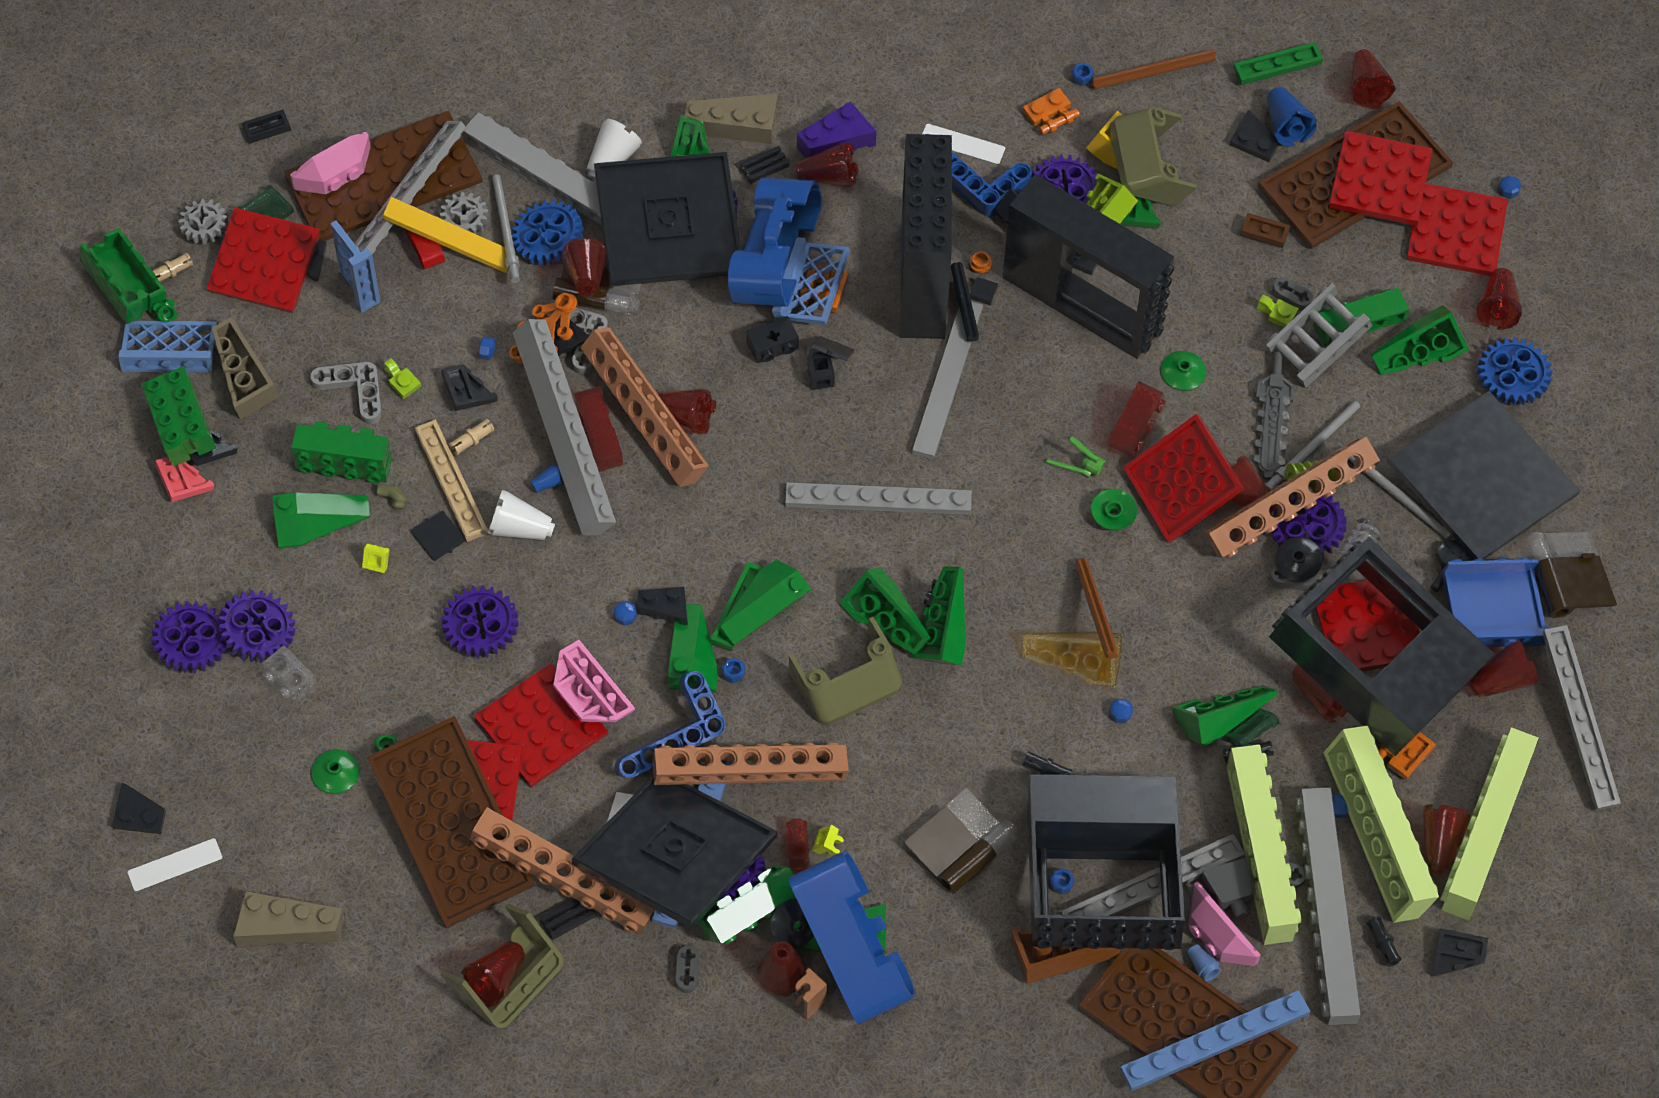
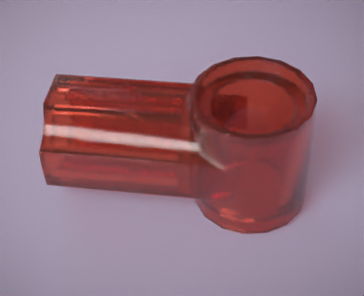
M799 818L786 822L788 863L795 871H803L810 865L807 821ZM796 854L804 855L801 858L794 857Z

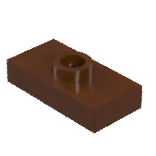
M1247 213L1241 230V236L1283 248L1290 225Z

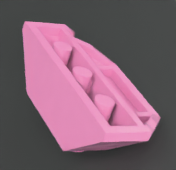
M367 132L349 136L311 157L300 166L298 171L290 174L293 188L299 191L327 194L338 190L343 184L357 179L364 173L371 148Z
M580 640L560 650L553 687L581 721L617 722L635 711V707Z
M1197 881L1192 890L1188 924L1192 935L1197 939L1200 938L1204 942L1208 954L1212 957L1215 956L1220 962L1250 966L1257 965L1261 954Z

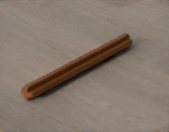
M1211 49L1092 78L1091 84L1093 89H1099L1216 60L1215 50Z
M1086 558L1077 559L1075 562L1076 569L1105 657L1107 659L1116 658L1118 656L1117 647L1088 560Z

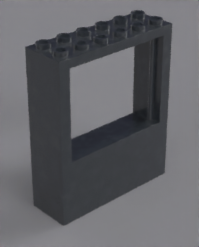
M906 134L901 214L900 338L945 339L952 254V135Z
M1035 174L1009 206L1002 278L1132 357L1138 359L1142 353L1146 354L1152 345L1151 341L1154 337L1159 338L1164 330V326H1162L1166 318L1164 313L1168 307L1169 287L1173 280L1171 275L1175 269L1173 266L1174 256ZM1075 251L1138 288L1140 294L1137 311L1072 273Z
M1368 537L1362 543L1358 540L1350 548V552L1343 554L1336 562L1337 565L1331 566L1322 575L1320 580L1317 579L1307 592H1303L1296 599L1295 604L1288 606L1284 610L1281 617L1272 625L1274 631L1270 634L1269 638L1362 726H1368L1370 733L1396 756L1495 654L1377 543ZM1355 570L1360 572L1422 630L1373 680L1367 677L1306 619Z
M1030 774L1027 810L1032 947H1065L1068 949L1075 947L1091 949L1139 948L1142 950L1181 949L1185 916L1176 777ZM1047 859L1159 860L1163 917L1049 915Z

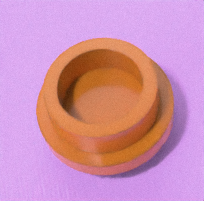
M979 251L972 255L969 264L974 272L985 273L991 269L992 259L986 252Z

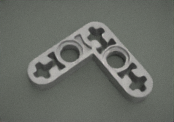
M575 308L570 313V319L573 316H580L583 319L576 325L589 336L594 330V325H597V323H601L598 329L608 328L607 319L603 315ZM581 344L575 350L572 365L575 372L587 374L592 370L593 365L587 357L586 363L583 366L579 365V362H582L584 358V352L581 349L583 344Z
M360 362L325 366L312 371V385L318 390L358 386L362 420L367 424H375L381 419L378 373L373 363ZM366 370H369L370 372V382H366L364 374ZM342 372H347L351 375L347 380H340L338 376ZM331 374L334 375L335 381L331 380ZM324 375V381L319 382V376ZM367 389H372L375 391V394L372 397H365L363 392ZM368 404H372V416L368 415Z

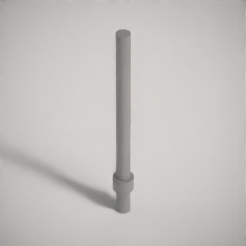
M494 175L492 181L507 256L505 258L506 268L510 272L511 282L518 283L520 281L518 271L520 264L518 257L515 255L501 176Z
M1353 401L1289 463H1302L1360 408V404L1357 401ZM1287 465L1281 466L1274 473V477L1264 485V489L1267 492H1270L1280 483L1286 481L1285 468Z
M1350 456L1348 459L1355 466L1356 460L1353 456ZM1372 469L1366 473L1445 539L1448 540L1452 536L1442 523L1377 470Z

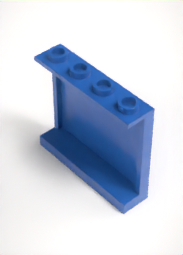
M1499 558L1494 561H1485L1484 559L1462 561L1455 559L1448 562L1443 569L1442 577L1449 612L1487 647L1546 645L1543 631L1552 628L1545 626L1534 568L1539 563L1538 559L1520 558L1517 560H1507Z

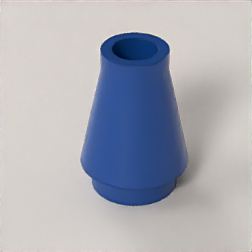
M551 464L540 475L531 480L537 493L563 485L562 482H564L558 464L554 466Z

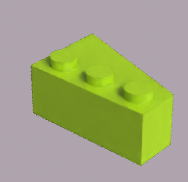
M1097 174L1095 178L1097 183L1094 190L1089 191L1087 194L1089 199L1087 205L1120 224L1138 200L1124 185L1101 174Z

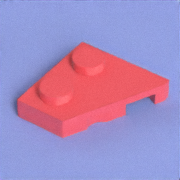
M169 457L155 461V466L171 502L214 490L213 482L205 480L199 475V471L196 468L188 465L186 462L173 466Z

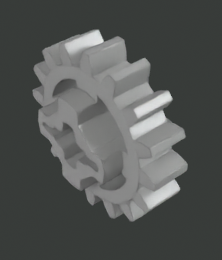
M461 192L460 197L453 194L452 201L449 199L445 200L446 206H441L440 219L476 234V230L482 232L484 230L483 225L488 224V209L486 202L481 203L480 196L474 199L473 193H470L467 197L464 192Z
M201 199L200 204L193 201L192 207L185 206L186 212L180 213L179 225L182 235H185L188 241L193 238L194 244H197L199 240L206 244L209 239L215 242L214 237H222L221 231H226V224L229 223L225 208H222L220 203L214 205L212 199L208 203Z

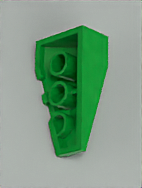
M881 567L867 570L840 601L842 607L859 623L869 626V618L874 617L886 637L914 655L931 638L897 585Z

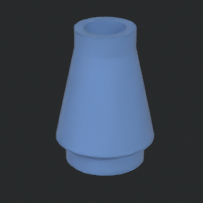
M1198 944L1188 950L1187 954L1191 958L1199 977L1208 982L1219 975L1221 972L1219 962L1205 952Z

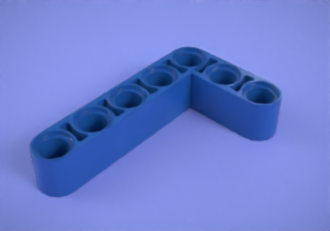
M952 152V188L977 211L987 217L998 213L995 208L1010 188L1023 189L1031 178V168L1025 163H1017L993 183L988 184Z
M698 671L685 672L682 674L679 682L696 720L621 756L615 762V771L619 776L632 778L653 768L652 762L647 763L644 760V753L647 750H651L654 753L655 748L665 746L669 739L674 741L675 748H683L687 745L698 746L724 732L725 720L702 673ZM691 675L697 678V685L693 689L687 683ZM701 697L707 700V707L704 710L698 707V700ZM712 718L718 724L714 732L708 729V722ZM690 729L696 732V739L693 742H689L686 737ZM626 760H629L633 766L628 774L622 769V765Z

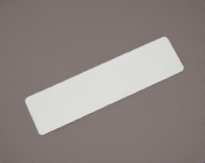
M926 124L923 134L952 135L953 151L996 164L1000 163L1005 151L1004 146L931 124Z
M213 838L128 871V875L134 891H139L222 859V855L216 839Z

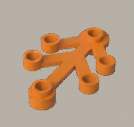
M562 293L556 298L555 303L538 304L533 308L532 314L537 319L546 320L553 342L556 322L560 318V327L557 330L558 336L564 341L572 337L573 331L569 327L570 313L576 308L577 299L572 294ZM553 312L550 317L545 318L548 313ZM525 321L519 323L517 328L520 327ZM515 344L510 349L509 356L514 362L523 364L517 344Z

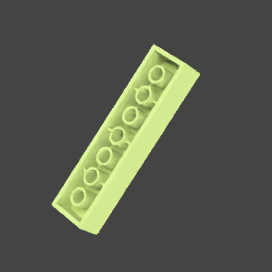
M1368 726L1343 729L1323 753L1340 794L1346 801L1349 816L1393 923L1418 919L1439 897L1437 887L1432 881L1428 866L1424 862L1419 850V844L1414 838L1410 823L1403 812L1401 801L1396 795L1392 780L1388 776L1383 758L1378 752L1375 739L1370 733Z
M1512 727L1508 736L1503 734L1440 901L1444 902L1443 911L1468 921L1470 920L1539 739L1538 737Z
M1260 745L1231 748L1227 772L1245 858L1247 859L1263 944L1291 942L1294 939L1295 933L1298 932L1301 914L1299 908L1295 909L1294 905L1296 891L1295 887L1290 886L1289 882L1291 868L1289 863H1285L1286 845L1284 841L1280 840L1279 833L1282 832L1280 819L1275 817L1274 811H1277L1275 797H1271L1270 789H1272L1270 774L1266 775V753L1261 752Z

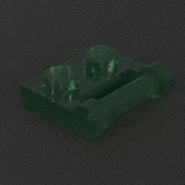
M270 184L264 188L262 193L248 203L237 207L252 211L270 198L268 202L253 212L283 220L294 213L293 206Z
M1259 708L1220 739L1237 747L1249 746L1250 742L1269 728H1275L1280 724V721L1274 713Z

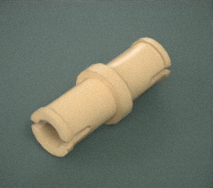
M184 253V255L172 261H165L162 266L153 270V272L161 282L169 277L177 276L176 273L193 266V262L188 260L191 258L189 254Z
M485 419L474 428L465 430L462 436L449 443L451 451L455 449L456 451L453 453L459 455L471 445L476 446L480 439L494 432L492 423L488 425L490 421Z

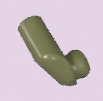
M378 485L377 496L394 499L392 505L395 508L405 507L407 497L401 489L395 486Z

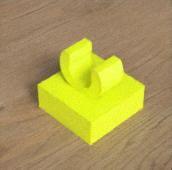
M367 543L364 547L362 568L385 573L388 567L389 548Z
M833 825L819 829L812 851L819 855L826 852L830 855L839 854L840 851L834 847V842L840 844L844 841L841 836L837 835L839 829Z

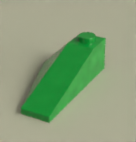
M1441 305L1419 318L1372 353L1371 356L1379 373L1383 375L1407 370L1409 366L1419 364L1427 366L1429 362L1441 360V362L1450 361L1468 351L1469 348L1452 312Z
M318 493L272 495L279 549L307 545L311 540L321 536H328L330 532L342 527L347 528L370 518L368 495Z
M776 559L756 574L719 629L731 645L735 646L804 598L812 588L797 569Z
M943 566L932 591L934 598L929 608L925 607L923 612L925 619L922 625L931 638L917 654L914 655L910 652L909 658L945 665L962 666L966 646L963 568Z
M686 603L688 625H682L680 620L675 619L668 674L669 689L682 690L679 683L682 674L688 671H698L705 677L711 692H716L718 667L712 644L710 643L702 606L700 604ZM693 675L687 681L690 688L693 689L697 685V678Z
M1262 685L1236 691L1234 697L1231 695L1222 696L1220 694L1213 696L1214 701L1201 703L1200 699L1191 700L1172 707V712L1188 739L1198 742L1199 745H1209L1213 743V740L1221 738L1278 695L1276 689Z

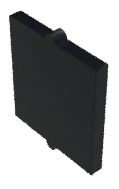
M822 336L811 347L844 361H847L855 350Z
M443 510L430 519L426 518L424 523L411 530V533L434 561L447 553H452L454 548L466 541L465 537Z

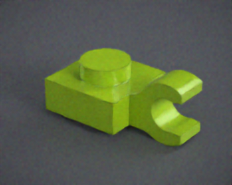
M1266 295L1261 296L1256 308L1269 314L1268 321L1283 328L1295 318L1299 308L1280 299L1275 304Z
M392 358L384 363L386 366L384 370L392 377L389 380V385L402 399H405L421 387V382L407 367L401 371Z

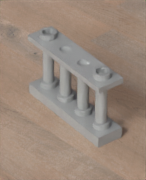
M1333 283L1329 287L1325 286L1317 294L1318 297L1279 333H1274L1266 344L1271 355L1279 350L1299 369L1297 377L1305 388L1372 327L1370 319L1364 313L1360 317H1355L1335 298L1338 292ZM1327 303L1349 323V327L1343 333L1338 332L1318 313ZM1310 319L1332 338V343L1327 348H1322L1301 328ZM1294 334L1316 354L1315 359L1310 364L1304 363L1285 344Z

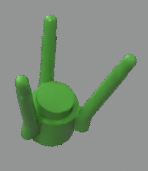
M1073 436L1069 437V442L1086 455L1082 463L1085 469L1050 459L1046 460L1047 464L1081 473L1088 478L1091 474L1098 476L1106 463V460L1094 454Z

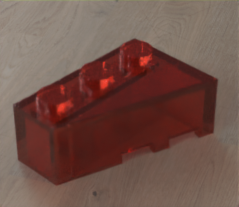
M1138 381L1108 440L1109 447L1132 458L1135 457L1136 453L1140 454L1144 448L1146 436L1152 432L1156 419L1165 407L1164 393Z
M602 386L575 393L576 408L598 471L601 472L622 466L623 455L615 428L612 427L608 415L610 414L608 406L605 407L603 401Z

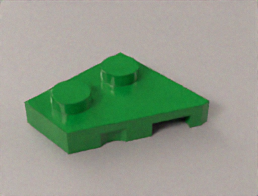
M681 115L671 157L710 153L704 122Z
M1134 196L1138 202L1120 224L1159 228L1160 220L1156 218L1150 200Z

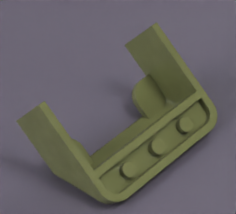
M1151 107L1119 116L1110 123V132L1121 184L1133 196L1177 206L1197 189L1196 184L1179 180L1175 166L1161 160L1157 136H1162L1182 118L1181 114Z
M874 617L869 618L868 635L872 642L868 645L867 653L871 661L830 680L821 669H811L803 672L794 654L789 655V673L815 719L822 725L834 724L897 694L901 689L902 679L891 646Z
M507 904L505 908L517 922V925L511 930L508 937L509 944L514 952L489 979L481 985L478 980L473 978L464 980L446 971L441 973L464 1003L497 1028L507 1027L563 966L562 954L528 911Z

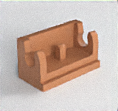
M810 968L806 970V975L796 984V991L800 990L804 985V992L797 998L795 1006H799L802 1001L805 1002V1011L802 1016L806 1020L826 1003L827 984Z

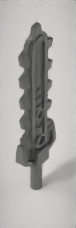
M1274 352L1272 374L1259 380L1256 389V398H1259V402L1263 403V409L1258 410L1257 417L1262 418V423L1256 426V432L1261 435L1259 440H1255V447L1259 448V455H1254L1253 462L1258 464L1260 471L1263 472L1264 479H1271L1279 467L1285 466L1286 458L1281 456V452L1286 451L1287 443L1282 441V437L1288 435V428L1283 426L1284 421L1289 420V412L1285 411V406H1290V402L1293 403L1295 385L1285 379L1284 375H1281L1283 360L1281 352Z

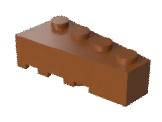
M1011 928V944L1027 984L1116 958L1120 953V949L1115 948L1091 949L1075 947L1068 949L1065 947H1032L1031 930Z

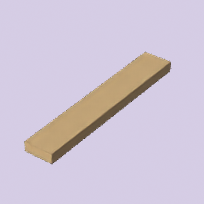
M436 419L414 427L466 541L469 542L488 534V529Z

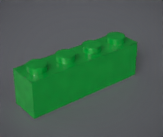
M1399 288L1386 289L1373 296H1364L1351 303H1342L1355 317H1360L1364 313L1370 319L1372 327L1366 333L1407 320L1409 307ZM1333 308L1322 309L1318 312L1338 332L1343 333L1349 327V323ZM1314 322L1313 326L1323 346L1330 345L1332 338Z

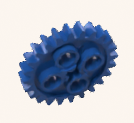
M544 200L540 207L535 203V209L533 210L527 207L528 213H520L522 220H515L516 227H512L514 233L512 234L513 245L518 255L522 256L524 261L530 260L531 264L538 260L540 266L543 265L544 261L551 265L553 259L559 263L561 256L568 258V251L575 252L573 245L580 246L578 239L583 238L581 231L584 230L580 216L576 209L572 210L570 204L565 206L563 201L556 205L555 200H552L550 205H547V202Z
M1516 337L1513 338L1512 342L1504 338L1503 344L1496 340L1494 346L1489 344L1487 351H1483L1482 358L1478 362L1477 373L1480 374L1478 381H1484L1482 389L1489 388L1492 394H1496L1495 398L1497 400L1504 398L1505 405L1508 400H1512L1513 406H1516L1517 401H1520L1524 406L1527 399L1534 403L1535 397L1540 399L1542 393H1546L1552 379L1550 378L1552 375V370H1550L1551 362H1545L1548 355H1540L1541 347L1536 350L1533 349V342L1525 345V339L1518 343Z

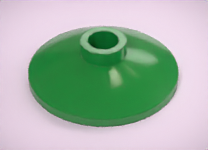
M1177 351L1164 359L1161 365V375L1165 383L1171 388L1180 391H1190L1199 387L1205 380L1206 366L1203 360L1196 354L1188 351ZM1181 366H1187L1188 368L1183 369Z
M1107 489L1097 494L1093 499L1091 514L1094 521L1102 528L1119 531L1126 529L1135 521L1137 504L1129 493L1120 489ZM1115 511L1117 515H1111L1110 512Z
M344 750L326 751L312 765V780L316 787L325 793H344L357 782L360 772L359 764L353 755ZM332 766L339 767L336 771L330 770Z

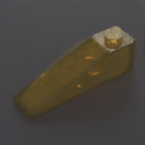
M1097 632L1023 633V657L1047 667L1054 666L1065 671L1064 674L1079 676L1085 679L1084 682L1091 685L1115 687L1122 656V633H1112L1118 656L1111 659L1105 657Z

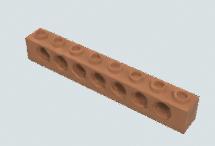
M610 327L593 330L581 346L587 359L592 363L599 376L607 384L611 393L617 398L624 411L629 415L636 428L644 436L678 486L695 484L709 465Z
M1359 436L1206 530L1204 534L1217 556L1229 558L1238 553L1237 548L1242 545L1249 546L1256 542L1258 535L1263 532L1268 534L1277 529L1278 526L1276 524L1283 520L1287 522L1297 516L1296 512L1304 508L1307 510L1317 504L1316 500L1321 496L1326 498L1336 492L1335 488L1343 484L1345 486L1356 480L1355 476L1360 472L1365 474L1375 468L1374 464L1380 461L1367 437ZM1350 456H1353L1356 460L1353 468H1349L1347 464ZM1334 468L1336 470V477L1331 481L1328 478V471ZM1314 480L1317 488L1311 493L1308 489V484ZM1292 492H1295L1297 494V501L1292 505L1288 498ZM1275 504L1278 512L1272 517L1269 514V508ZM1253 516H1256L1258 525L1252 529L1249 521ZM1236 528L1239 536L1235 541H1232L1229 536L1230 531Z
M787 743L778 746L758 744L748 747L740 744L732 745L731 747H720L719 745L696 747L687 745L683 748H672L671 746H661L654 749L652 757L654 785L845 781L849 771L846 745H839L838 743H828L826 745L806 743L801 746H792ZM799 759L803 764H797L793 760ZM817 759H823V760H825L827 763H825V764L819 763V762L817 761ZM751 760L755 765H749L745 761ZM769 760H776L779 764H772ZM704 761L707 765L701 766L697 762ZM721 761H729L732 765H724ZM673 762H681L683 766H676Z
M488 807L472 830L469 840L473 841L474 845L478 848L487 849L493 852L498 859L511 862L516 865L519 871L536 876L541 883L552 885L559 889L562 895L577 899L582 906L600 912L605 919L620 923L630 933L641 935L655 911L652 907L572 865V858L574 857L572 854ZM499 834L504 840H496L493 835ZM521 846L525 849V852H518L514 847ZM536 858H543L546 864H539ZM557 870L566 871L568 876H560ZM585 882L589 885V888H582L578 883ZM600 894H607L611 900H603ZM621 906L630 907L632 912L623 911Z

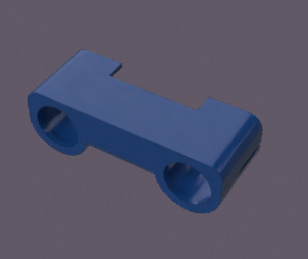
M762 177L759 180L754 198L755 218L743 250H736L733 253L729 264L728 286L734 303L789 306L797 280L783 279L799 231H815L823 204L820 186L817 181Z
M846 850L789 877V883L858 1025L916 997L914 985L899 952L896 951L885 957L883 947L876 934L886 928L881 915L869 920L863 905L857 899L870 893L855 861Z

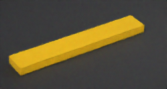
M393 197L390 198L382 219L499 271L507 272L505 247Z

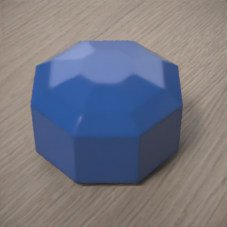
M1086 63L1077 64L1072 70L1074 82L1082 86L1089 84L1094 76L1091 65Z
M1506 176L1501 179L1498 191L1503 197L1512 199L1518 196L1521 183L1516 177Z
M486 336L482 338L479 348V357L481 359L490 360L493 357L496 349L494 338Z
M628 601L619 602L613 609L615 621L623 626L632 624L637 617L635 605Z
M736 658L726 660L722 666L724 679L731 683L741 681L745 675L743 662Z
M1116 699L1111 703L1110 717L1116 723H1126L1132 718L1133 705L1127 699Z
M1334 794L1332 796L1334 817L1345 818L1349 814L1346 801L1341 794Z
M1061 868L1053 872L1050 878V885L1053 891L1064 894L1071 891L1075 879L1071 871Z

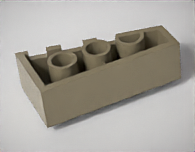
M778 93L687 101L685 116L703 121L706 136L772 144L778 110Z
M232 316L214 326L212 331L221 357L233 406L239 418L242 419L279 398L280 395Z
M246 891L233 937L237 947H246V945L268 946V944L279 943L290 945L299 942H306L307 944L339 942L345 919L342 908Z

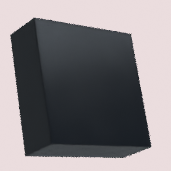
M977 277L970 293L971 300L991 305L998 288V283Z

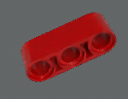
M405 229L424 270L445 262L440 244Z

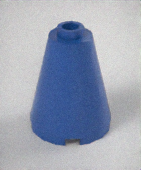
M1277 87L1272 89L1267 95V102L1277 141L1283 146L1290 147L1295 146L1293 142L1301 141L1303 143L1307 141L1317 128L1314 114L1286 88Z

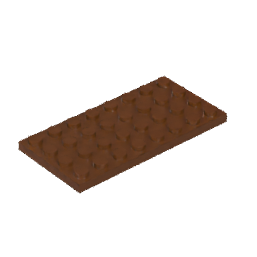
M1400 101L1348 130L1350 132L1432 148L1426 182L1450 169L1453 165V161ZM1345 132L1258 183L1260 190L1311 249L1367 217V215L1329 208Z
M443 112L370 139L371 148L364 173L357 179L343 184L336 191L319 194L295 190L292 186L290 174L298 171L301 165L285 170V177L308 226L318 228L321 231L318 240L326 241L333 238L330 223L337 220L346 233L369 225L446 121H454L450 112ZM462 136L449 149L448 155L437 165L436 171L425 181L424 187L413 197L411 206L418 207L483 182L482 176Z
M455 716L367 757L446 928L536 886L530 873L519 871L516 865L509 861L498 859L493 852L487 849H480L474 845L473 841L469 840L472 830L487 807L500 815L502 813ZM499 834L493 835L496 840H504ZM515 846V847H514L515 850L518 851V852H520L519 849H518V847Z
M1124 948L1078 1005L1081 1011L1144 1056L1249 1012L1162 949L1142 950L1139 948ZM1273 1030L1173 1073L1171 1076L1202 1098H1261L1297 1052L1298 1046Z

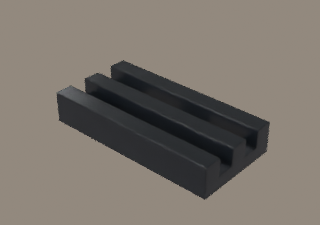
M284 110L242 123L249 144L291 131ZM281 118H282V120H279V121L270 123L271 121H274V120H277V119H281ZM262 125L261 127L249 130L250 128Z
M780 146L740 163V168L750 184L790 166V162L785 158L784 152H781ZM781 160V162L769 167V165ZM764 169V170H761V171H759V172H757V173L751 175V173H753V172H755V171H757V170Z
M573 899L540 917L551 939L554 940L595 918L594 911L580 906L548 923L554 918L581 905L580 901ZM584 911L587 912L586 914H584V915H582L581 917H579V918H577V919H575V920L569 922L568 924H566V925H564V926H562V927H560V928H558V929H556V930H554V931L552 930V928H554V927L560 925V924L563 923V922H566V921L570 920L571 918L575 917L576 915H578V914H580V913H582V912H584Z

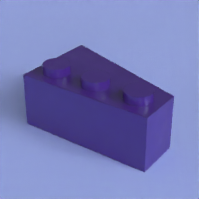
M850 101L798 132L797 149L811 163L834 157L838 153L854 152L857 148L876 146L877 131Z

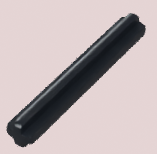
M961 262L952 263L951 272L968 342L978 341L979 333L964 267Z

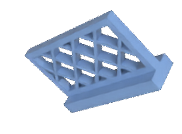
M337 220L330 224L339 271L354 290L357 308L363 313L381 302L373 255L368 248L360 252Z
M796 237L783 279H796L797 283L788 307L773 306L772 313L775 320L788 316L790 321L826 325L850 253L849 247L807 243L805 238ZM811 250L822 253V255L813 260L809 258ZM835 253L842 254L841 258L833 263L829 258ZM826 259L830 265L819 271L815 265ZM813 268L816 273L805 279L803 276L804 272ZM834 270L836 272L835 276L826 281L823 275ZM820 278L823 284L812 289L809 284ZM807 286L810 291L799 297L797 295L798 290ZM828 288L830 291L829 295L820 300L817 294ZM814 296L818 302L806 308L803 302ZM799 304L804 309L797 314H791V310ZM819 307L823 308L822 317L811 315V312Z
M133 321L129 324L125 323L122 349L119 350L121 371L170 372L185 366L187 372L213 373L215 338L212 328L217 325V322ZM131 329L143 330L137 336L130 333ZM156 329H164L166 331L158 337L153 333ZM179 329L189 331L181 337L175 333ZM202 329H211V332L204 337L198 333ZM146 336L153 339L146 345L140 342ZM172 336L175 341L166 345L163 340ZM192 336L196 337L198 341L190 346L186 342ZM134 344L140 347L139 350H128ZM157 344L163 348L162 350H150ZM180 344L186 348L184 351L173 350ZM203 344L208 348V351H196Z

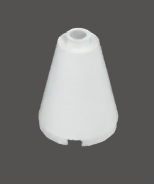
M606 119L601 125L586 171L589 173L588 177L593 181H596L594 163L626 161L642 143L636 133L631 131L629 134L624 130L626 126L615 120Z
M502 490L488 534L545 540L546 536L551 537L555 524L551 523L552 518L513 494Z

